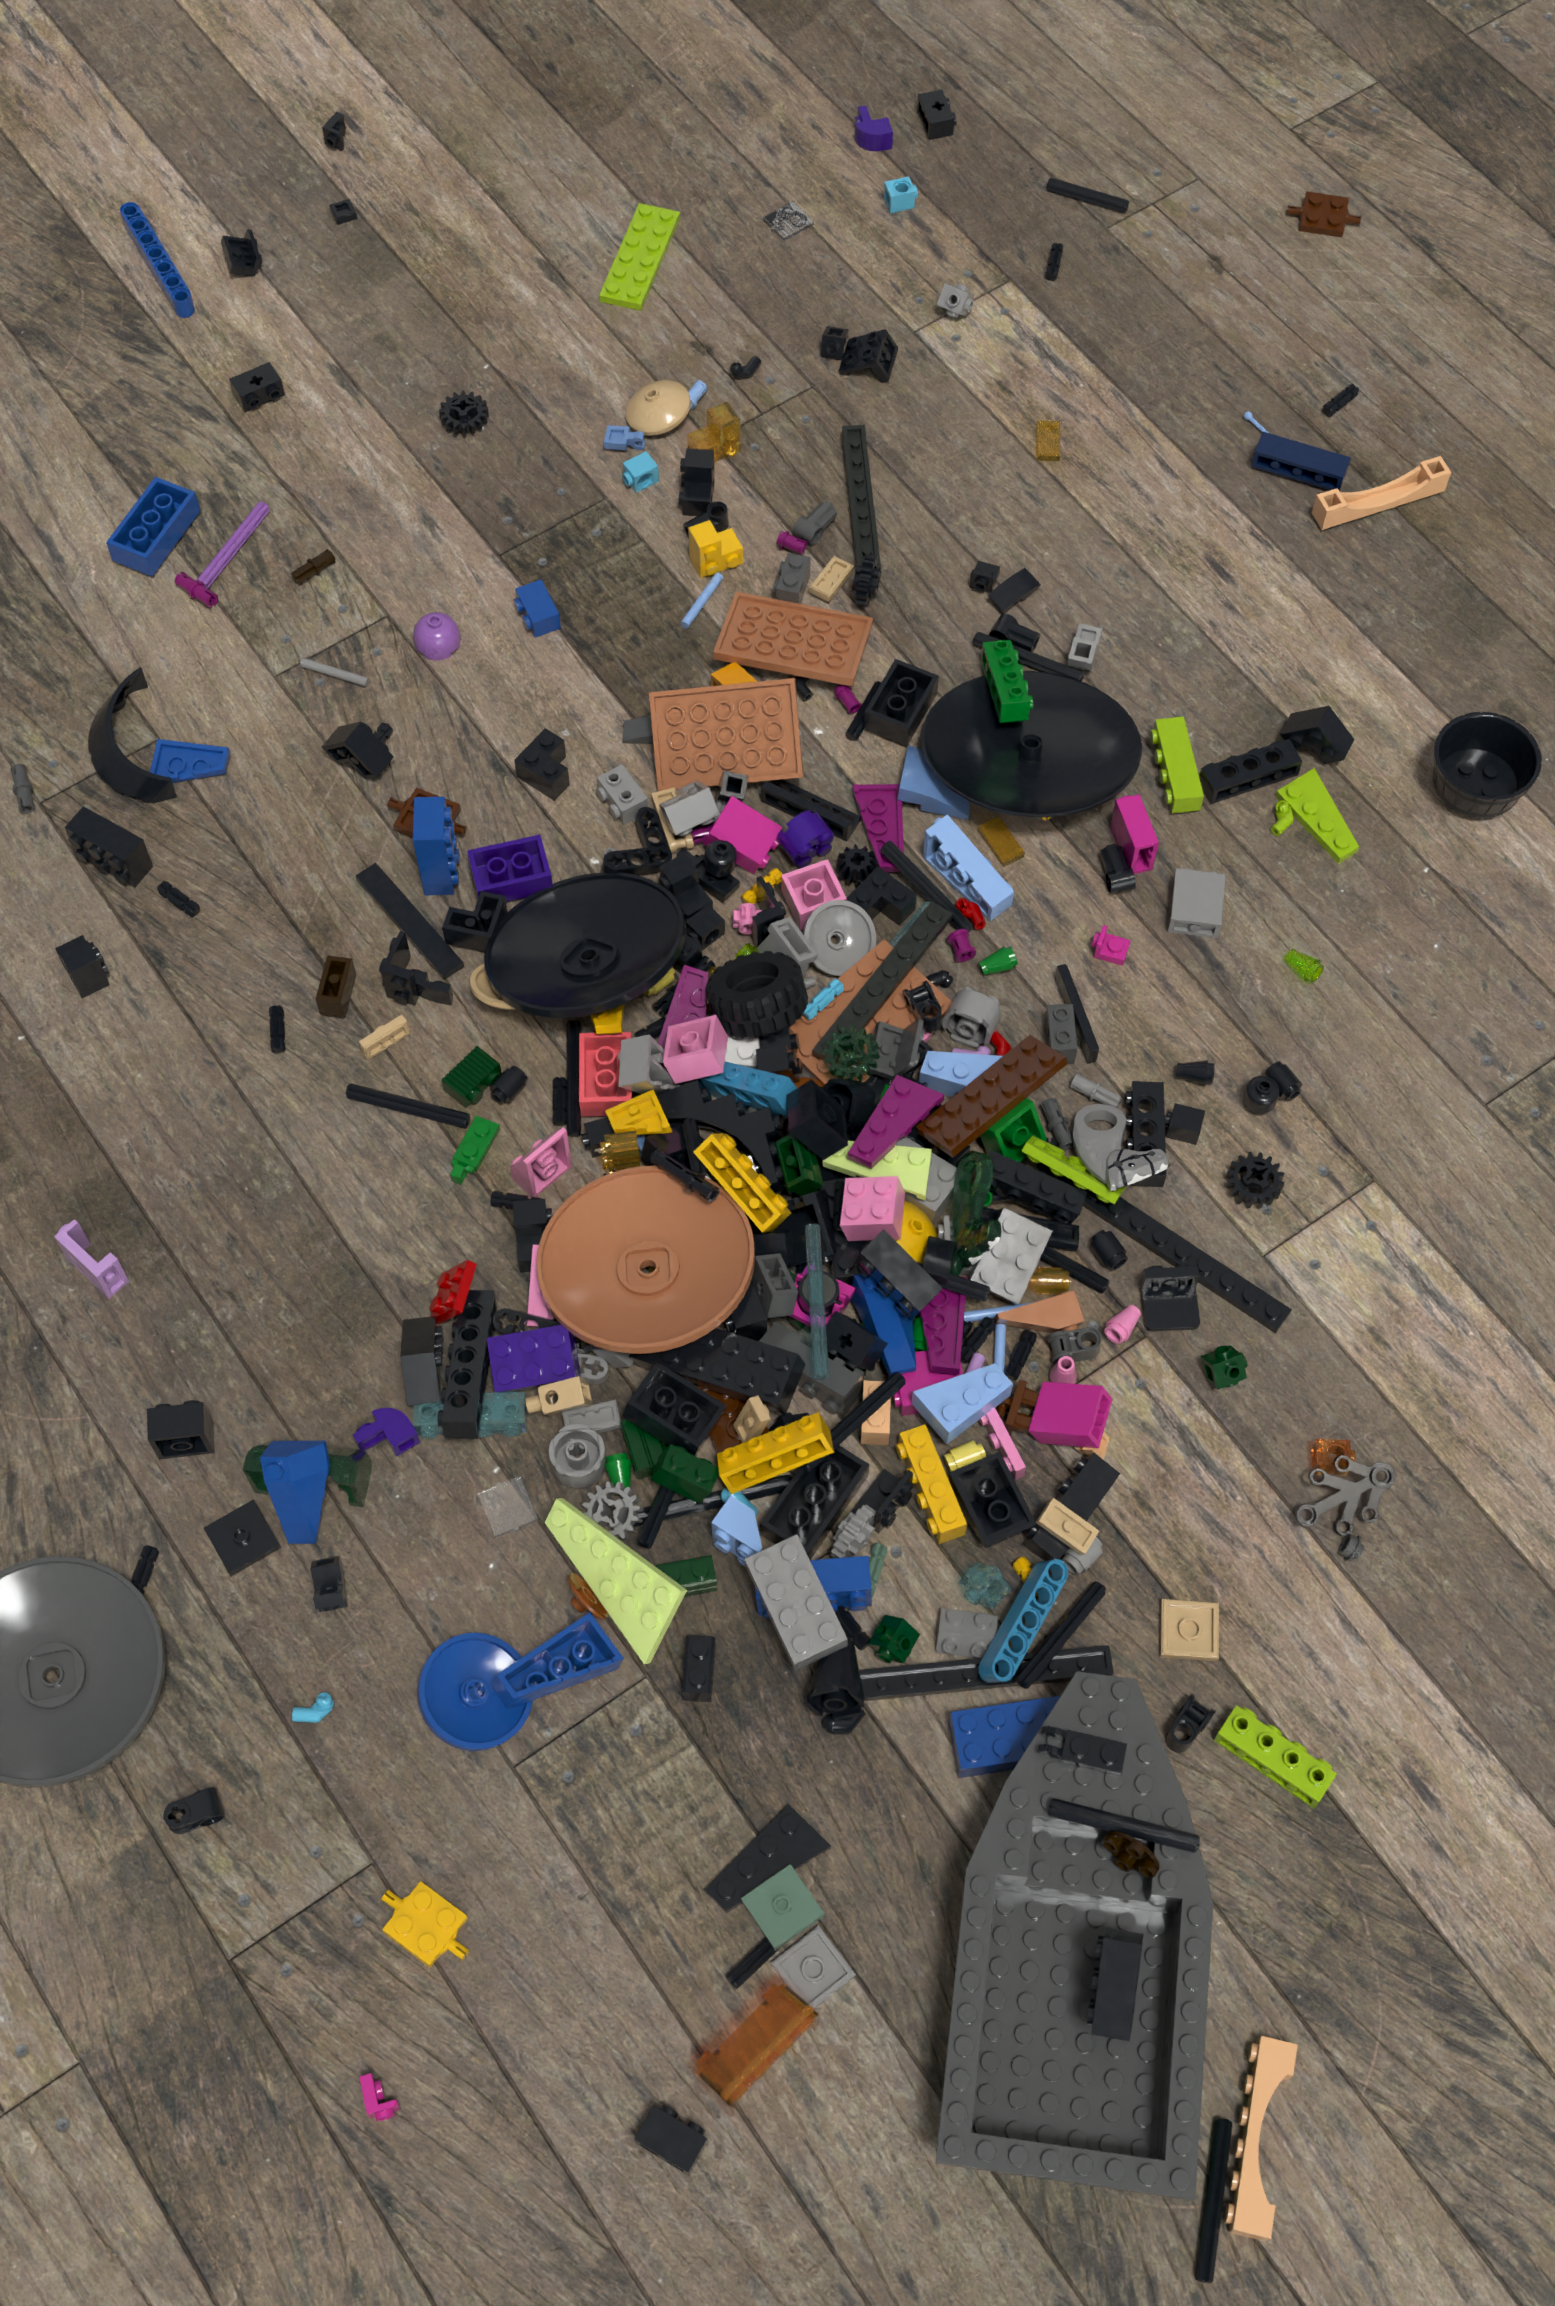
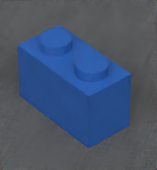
M542 580L515 588L516 599H513L515 608L518 613L522 612L524 626L527 630H531L535 638L561 629L559 612Z

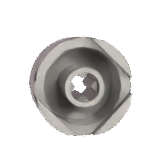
M963 987L954 996L942 1020L943 1029L945 1031L948 1029L952 1033L951 1038L961 1045L977 1048L979 1044L984 1043L985 1046L989 1043L1001 1019L1000 1002L993 996H986L974 991L970 987Z
M571 1424L563 1427L554 1439L552 1438L549 1445L550 1463L555 1477L562 1485L583 1488L601 1480L605 1471L606 1452L603 1439L598 1433L587 1425ZM576 1454H581L579 1458H575Z

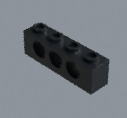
M1290 739L1281 742L1275 741L1269 746L1260 749L1254 748L1248 753L1230 756L1218 763H1209L1201 768L1199 778L1202 790L1211 805L1298 776L1302 759Z
M1132 1081L1130 1091L1125 1093V1106H1130V1114H1126V1129L1130 1130V1137L1126 1139V1149L1133 1151L1161 1149L1166 1153L1164 1082ZM1139 1109H1146V1110H1148L1149 1112H1148V1113H1144V1112L1140 1111ZM1140 1132H1147L1150 1136H1144ZM1166 1169L1133 1183L1131 1186L1163 1187L1167 1176Z

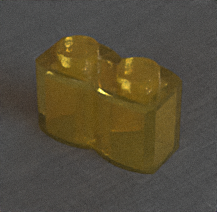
M636 1130L604 1135L605 1141L600 1142L603 1170L609 1169L610 1174L612 1170L620 1171L627 1168L640 1167Z

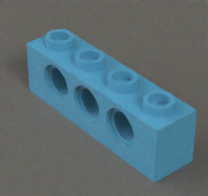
M726 1061L723 1073L699 1078L715 1098H721L733 1093L739 1101L743 1100L746 1106L758 1109L770 1107L774 1113L788 1116L786 1110L787 1094L797 1089L787 1076Z

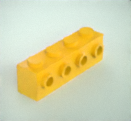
M723 1133L711 1134L694 1151V1154L762 1233L774 1231L791 1214L787 1208V1201L781 1195L775 1194L771 1190L769 1180L752 1168L754 1164L751 1159L745 1154H740L735 1148L736 1142L729 1135H724Z
M820 1412L804 1416L800 1420L780 1426L771 1432L753 1437L749 1441L717 1453L719 1476L729 1492L734 1494L834 1453L831 1432Z
M926 1424L899 1433L896 1450L901 1460L904 1459L906 1463V1472L908 1470L913 1472L912 1483H914L918 1492L916 1498L921 1510L925 1509L928 1517L926 1522L931 1535L935 1534L938 1544L964 1536L967 1527L966 1520Z

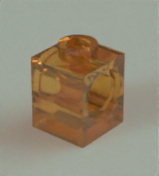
M1316 1439L1312 1447L1313 1468L1323 1469L1326 1474L1347 1476L1349 1471H1337L1333 1466V1460L1330 1459L1328 1454L1345 1455L1355 1462V1450H1351L1350 1440ZM1342 1458L1338 1462V1467L1344 1469L1347 1466V1461ZM1317 1471L1314 1475H1322V1473Z

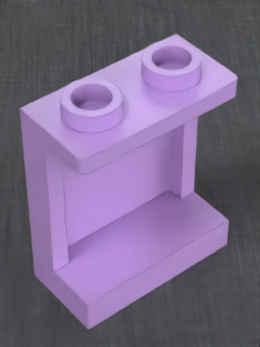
M75 1219L69 1224L62 1226L58 1234L54 1236L66 1259L108 1299L129 1282L118 1259L111 1252L97 1263L85 1251L90 1246V1242Z

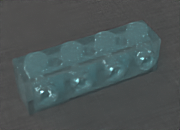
M525 1392L485 1393L478 1437H490L492 1434H504L505 1436L513 1437L520 1435V1433H527ZM442 1402L414 1405L413 1427L418 1436L432 1439L437 1437V1435H444L443 1428L438 1427V1412L443 1410L444 1407Z

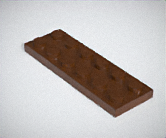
M1027 1036L917 1125L918 1134L951 1157H955L1067 1065L1066 1057L1035 1037Z

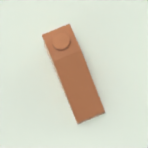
M1075 1291L998 1313L993 1318L996 1324L1048 1333L1076 1330L1084 1322Z

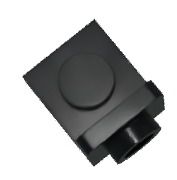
M335 112L322 127L324 142L331 148L343 151L345 148L343 136L346 132L344 115Z
M827 326L822 335L821 357L841 360L843 358L844 345L848 339L849 329Z
M978 561L975 570L973 569L971 572L969 588L987 593L992 592L1000 573V566Z

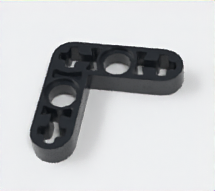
M640 808L635 818V826L643 848L606 853L601 865L603 872L634 875L659 872L661 865L672 860V853L660 818L653 808ZM653 835L660 841L653 843L647 837ZM639 858L643 864L635 865L631 862V859Z

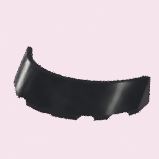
M139 667L118 686L97 712L89 731L88 750L95 771L102 780L112 787V790L120 795H128L141 799L144 803L154 804L177 797L171 778L150 773L132 763L119 749L113 736L111 724L112 713L125 707L126 698L130 693L148 688L143 670Z

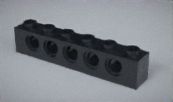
M469 1290L463 1312L456 1316L458 1317L457 1322L452 1324L454 1344H449L448 1357L451 1363L445 1367L447 1388H442L441 1402L444 1404L443 1410L438 1412V1427L443 1428L445 1438L478 1439L490 1361L487 1338L493 1337L494 1326L492 1319L497 1312L494 1290Z

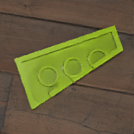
M1315 768L1277 790L1275 797L1279 801L1285 800L1288 802L1293 816L1338 864L1358 852L1359 845Z
M1032 1136L1022 1149V1152L1026 1153L1027 1157L1033 1162L1047 1165L1054 1174L1068 1177L1073 1180L1077 1187L1091 1190L1096 1193L1100 1200L1106 1203L1112 1202L1115 1204L1127 1188V1186L1117 1188L1116 1191H1110L1107 1184L1101 1182L1087 1170L1078 1156H1069L1068 1158L1064 1156L1065 1152L1063 1149L1035 1136Z

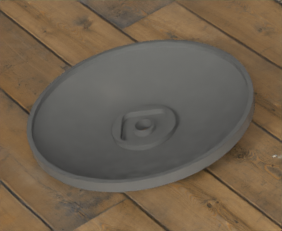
M53 1556L31 1559L0 1571V1783L33 1788L61 1785L83 1778L106 1766L118 1757L135 1740L150 1719L162 1689L165 1673V1646L162 1631L151 1606L140 1591L121 1574L105 1565L78 1557ZM51 1670H59V1679L54 1683H47L45 1680L47 1673Z

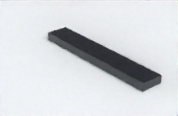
M377 863L356 875L358 883L399 930L406 933L407 939L443 980L464 967V963Z

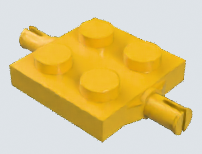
M420 1881L410 1895L403 1900L391 1892V1890H387L386 1895H383L381 1900L395 1909L392 1918L382 1929L383 1933L427 1967L431 1968L439 1956L448 1950L460 1958L461 1961L465 1958V1955L467 1956L469 1949L456 1941L459 1930L468 1920V1916Z

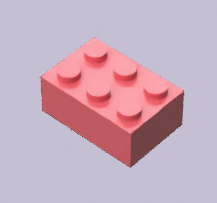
M631 1032L614 1034L579 1033V1105L581 1117L607 1116L605 1110L633 1098V1091L618 1087L620 1069L618 1053L621 1051V1040L632 1038Z

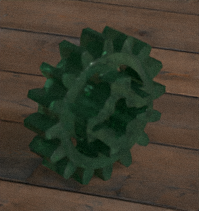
M851 1026L849 1032L842 1027V1034L838 1035L833 1032L834 1040H826L825 1043L829 1049L823 1050V1054L826 1057L823 1061L826 1067H829L828 1070L831 1075L836 1074L839 1079H843L846 1076V1079L849 1080L857 1077L859 1081H862V1074L865 1073L870 1076L869 1068L878 1067L874 1059L880 1058L879 1052L876 1051L879 1049L877 1041H874L873 1034H867L863 1027L859 1032H857L855 1026ZM864 1044L868 1047V1054H865L863 1051L865 1049ZM836 1054L840 1057L838 1060L839 1065L836 1063L835 1060Z

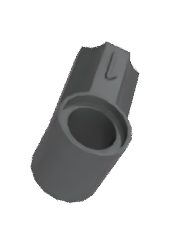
M828 501L821 502L807 517L801 516L793 527V534L808 541L809 544L815 545L822 537L823 530L837 517V511L833 504Z

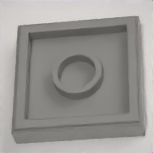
M817 1926L771 1963V1966L807 2014L811 2013L856 1977L854 1971L820 1926Z

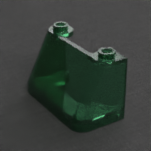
M272 1439L252 1447L248 1451L243 1472L254 1493L267 1495L269 1493L264 1482L260 1456L271 1441L291 1440ZM327 1445L330 1461L328 1476H331L332 1480L338 1483L339 1491H345L348 1494L350 1506L364 1507L372 1472V1461L369 1454L360 1449Z

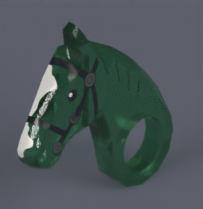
M973 1150L964 1155L955 1173L952 1202L955 1246L950 1273L958 1276L964 1267H971L999 1242L1002 1232L1000 1221L989 1220L984 1223L981 1219L984 1203L993 1179V1164L990 1156ZM976 1168V1179L972 1188H970L971 1177Z

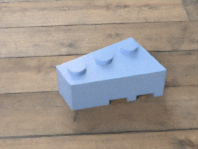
M994 1363L913 1391L911 1404L943 1441L948 1444L1011 1395L1013 1383Z

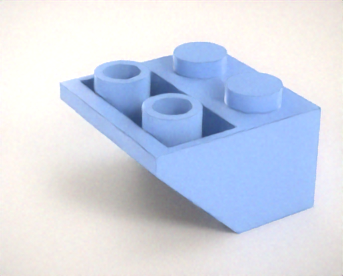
M730 1496L711 1522L712 1541L717 1549L726 1554L731 1552L745 1566V1558L762 1551L757 1520L753 1509Z

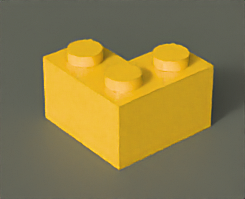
M710 520L688 527L689 556L700 578L714 575L717 572L734 568L743 563V547L732 528L717 533Z

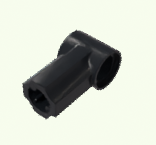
M720 501L712 502L708 505L706 512L684 523L683 528L687 537L689 538L688 527L708 520L711 521L716 532L726 530L729 526L726 504Z
M1006 613L999 616L989 633V636L1000 640H1011L1013 645L1034 652L1040 639V633L1019 625L1012 615Z
M1110 844L1101 849L1100 857L1106 872L1105 881L1108 892L1113 894L1134 890L1136 888L1133 869L1127 866L1121 846Z

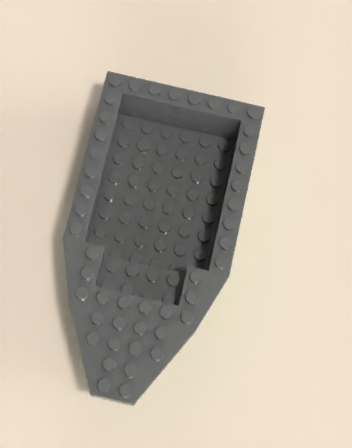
M1077 1671L1006 1780L965 1871L935 2164L1194 2201L1196 2198L1213 1899L1199 1848L1197 1852L1193 1853L1136 1838L1147 1846L1159 1861L1160 1869L1156 1876L1150 1879L1134 1869H1131L1130 1872H1125L1114 1863L1116 1857L1102 1845V1840L1111 1831L1048 1815L1050 1800L1056 1798L1196 1834L1189 1806L1137 1679ZM1050 1726L1061 1728L1065 1731L1072 1730L1127 1743L1121 1776L1060 1762V1759L1038 1753L1040 1744H1048L1059 1747L1062 1750L1064 1746V1741L1043 1736L1041 1734L1042 1727ZM1106 1928L1144 1934L1130 2041L1091 2035L1092 2025L1087 2024L1091 1998L1096 1999V1993L1091 1992L1094 1968H1100V1961L1095 1960L1096 1944L1099 1935L1104 1936Z

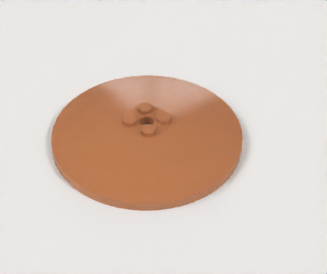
M657 1166L627 1168L602 1176L586 1184L571 1195L549 1220L542 1234L537 1252V1276L542 1296L553 1316L564 1328L581 1340L599 1348L621 1353L643 1354L667 1351L691 1343L705 1336L725 1321L737 1308L750 1285L755 1265V1245L752 1229L745 1212L724 1188L707 1177L704 1179L719 1188V1195L713 1202L706 1201V1199L695 1192H689L685 1189L684 1184ZM647 1266L655 1267V1270L651 1273L642 1272V1269Z

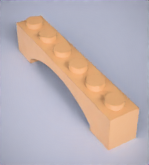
M1438 456L1422 461L1419 466L1407 474L1372 489L1359 492H1340L1336 488L1316 495L1312 515L1320 528L1324 530L1438 494L1446 490L1451 471L1442 457Z
M1260 2036L1256 2040V2044L1251 2043L1248 2062L1253 2063L1251 2075H1246L1244 2083V2093L1248 2094L1247 2106H1242L1239 2117V2125L1244 2126L1242 2139L1237 2138L1234 2157L1239 2158L1237 2171H1232L1230 2179V2190L1234 2191L1233 2203L1227 2204L1225 2223L1229 2224V2233L1265 2242L1271 2239L1276 2206L1269 2204L1262 2185L1259 2169V2137L1265 2110L1274 2091L1283 2079L1289 2080L1294 2076L1298 2044Z

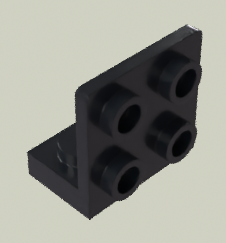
M886 329L853 337L847 341L839 372L843 375L871 367L872 372L876 374L881 383L889 381L898 346Z
M762 876L756 878L757 905L762 911L752 917L753 945L757 951L758 946L770 934L767 930L770 924L784 919L786 915L783 903L781 901L777 902L774 897L775 893L772 885L769 882L766 883Z
M883 1469L852 1512L856 1514L858 1509H861L863 1505H867L876 1511L875 1522L872 1525L875 1527L874 1531L879 1534L884 1527L888 1529L897 1517L895 1514L896 1510L900 1505L905 1507L913 1495L911 1492L914 1487V1483H912L913 1472L908 1470L900 1480L886 1469Z

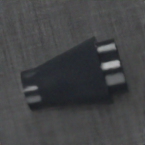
M1208 1060L1177 1063L1176 1078L1205 1086L1207 1083L1213 1084L1215 1063H1209Z

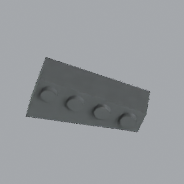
M776 1321L760 1339L759 1342L799 1354L806 1365L798 1386L807 1397L811 1399L815 1397L822 1402L823 1407L832 1414L837 1413L844 1417L863 1393V1371L856 1368L852 1372L845 1366V1361L837 1356L834 1360H831L823 1348L816 1344L805 1345L806 1341L802 1336Z

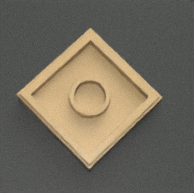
M1162 1599L1160 1605V1657L1218 1661L1219 1603Z

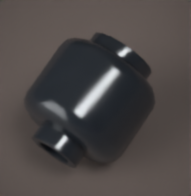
M715 840L709 843L704 854V867L706 871L716 877L730 875L736 866V848L725 840Z
M1260 1075L1252 1078L1244 1091L1243 1101L1245 1106L1256 1114L1269 1113L1274 1109L1279 1098L1280 1089L1278 1084L1268 1076Z

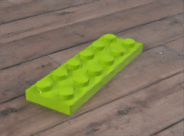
M642 203L638 204L599 294L600 302L642 311L679 223V211Z

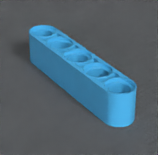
M1059 1559L1039 1562L1033 1567L979 1664V1675L983 1681L987 1683L1006 1682L1014 1676L1067 1580L1068 1568L1063 1561ZM1049 1569H1050L1051 1572H1052V1577H1051V1578L1049 1577V1574H1048V1570H1049ZM1036 1592L1038 1593V1596H1039L1038 1602L1036 1601V1598H1035V1593H1036ZM1022 1616L1025 1618V1626L1022 1623ZM1009 1639L1012 1642V1650L1008 1646ZM995 1664L999 1667L998 1675L995 1672Z

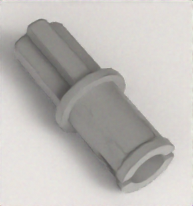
M1079 1073L1075 1075L1070 1088L1089 1097L1090 1101L1095 1099L1102 1104L1112 1105L1115 1108L1119 1106L1122 1099L1121 1096L1101 1087L1102 1083L1091 1081Z

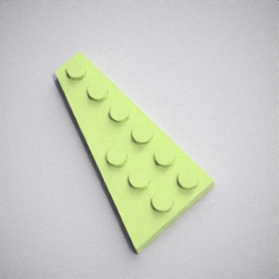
M557 1498L545 1524L644 1664L651 1663L687 1590L564 1498Z

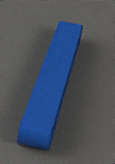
M134 202L124 203L120 207V213L125 230L174 312L181 318L192 316L195 308L190 290L140 207Z

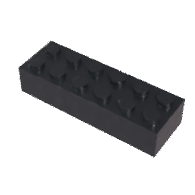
M718 1328L678 1348L655 1353H630L629 1356L638 1367L651 1370L657 1361L693 1385L745 1402L749 1398L759 1395L762 1403L769 1410L784 1415L787 1413L806 1365L797 1353Z

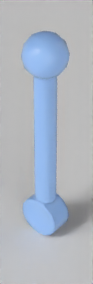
M1251 412L1244 413L1245 420H1249L1261 432L1269 433L1252 417Z

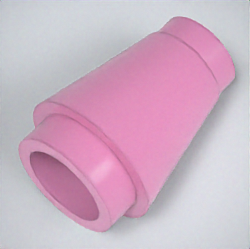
M1128 1305L1106 1323L1104 1330L1107 1338L1117 1344L1127 1341L1141 1316L1140 1310L1134 1305Z
M1069 1356L1061 1357L1050 1371L1051 1382L1070 1384L1076 1382L1077 1374L1074 1360Z

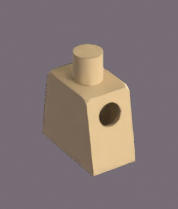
M580 1376L539 1386L538 1395L525 1398L529 1414L543 1411V1414L548 1416L593 1405L588 1380ZM558 1394V1401L553 1403L554 1395Z

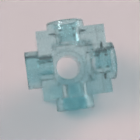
M979 1562L969 1568L966 1575L959 1581L966 1591L964 1596L974 1605L981 1604L992 1610L1011 1590L1004 1580L1002 1573L995 1566H987Z

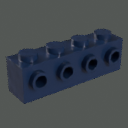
M1263 431L1255 449L1251 467L1327 490L1338 488L1340 491L1351 457Z

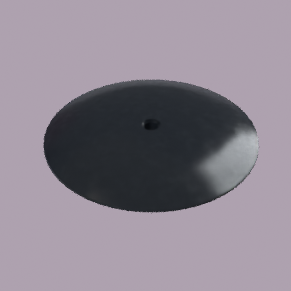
M1023 671V680L1028 682V695L1033 697V710H1029V719L1026 721L999 722L986 676L964 682L947 692L934 704L925 719L922 729V749L929 767L940 781L953 792L976 805L1015 816H1065L1102 805L1122 792L1131 782L1139 768L1142 756V743L1138 728L1131 716L1117 701L1085 682L1059 674Z

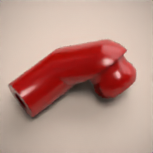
M960 898L956 901L955 906L972 921L976 930H981L986 926L981 909L976 903L965 898Z
M998 1031L993 1033L990 1042L997 1049L996 1055L1004 1056L1012 1047Z

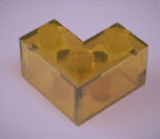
M728 402L707 409V426L687 434L688 448L714 450V463L741 452L740 419Z

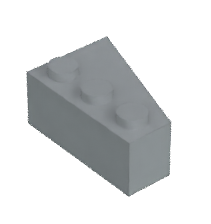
M650 1035L621 1040V1051L618 1053L620 1063L618 1087L640 1094L650 1090H654L655 1094H659L682 1086L684 1082L674 1083L663 1064L664 1049Z

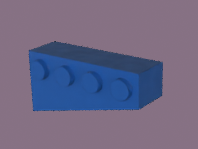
M589 1612L498 1673L492 1683V1688L505 1706L511 1709L615 1671L619 1668L624 1658Z

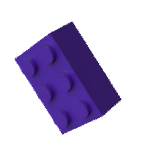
M541 835L467 850L478 898L480 892L484 891L503 895L506 898V902L526 898L536 891L553 887Z
M562 1325L487 1338L495 1393L505 1394L528 1390L577 1376L581 1377L575 1335Z

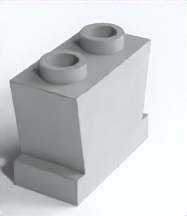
M791 917L771 923L767 929L770 934L758 946V951L760 953H764V951H771L772 953L781 952L792 957L800 965L804 979L809 964L814 962L818 956L817 952Z

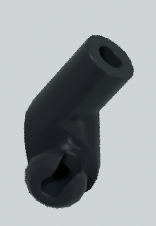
M794 676L797 693L804 701L809 700L813 696V693L806 685V681L809 678Z
M940 970L926 976L935 986L941 984L942 987L946 988L953 982V977L946 970Z
M861 1708L859 1715L844 1719H833L832 1714H828L823 1718L822 1726L830 1734L847 1735L854 1730L866 1713Z

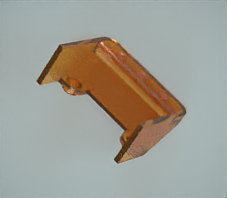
M774 1983L764 1993L763 1998L765 2001L713 2053L708 2050L696 2062L698 2066L695 2072L696 2080L730 2117L735 2113L734 2104L809 2027L815 2031L819 2026V2013L785 1983L780 1986Z

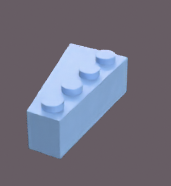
M948 814L925 831L923 859L964 898L976 903L980 907L982 914L990 922L1012 905L1014 891L1011 885L999 875Z
M927 1051L920 1071L919 1082L928 1083V1088L953 1097L956 1092L961 1091L1003 1056Z

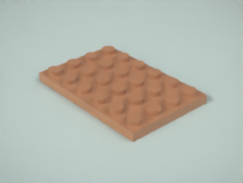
M736 591L715 645L713 659L729 663L736 662L748 667L853 687L873 626V618Z
M795 678L649 692L658 791L674 787L677 790L696 780L708 787L718 786L724 771L748 775L747 783L804 778Z
M885 939L838 978L844 985V990L838 996H834L835 999L822 1011H817V1015L813 1019L808 1020L802 1015L799 1020L796 1019L795 1024L790 1026L794 1034L797 1033L800 1047L796 1049L797 1058H800L802 1067L822 1085L828 1083V1080L833 1078L859 1080L864 1083L872 1075V1073L866 1071L876 1024L881 1021L904 1029L916 1020L904 1000L903 990L914 989L921 986L922 982L928 981L941 1006L942 1019L952 1002L921 972L913 967L834 1068L814 1056L812 1053L813 1048L893 950V947ZM927 1015L925 1017L932 1018L934 1015ZM863 1048L866 1054V1064L860 1068L853 1067L837 1077L834 1071L852 1060L850 1053L854 1049Z

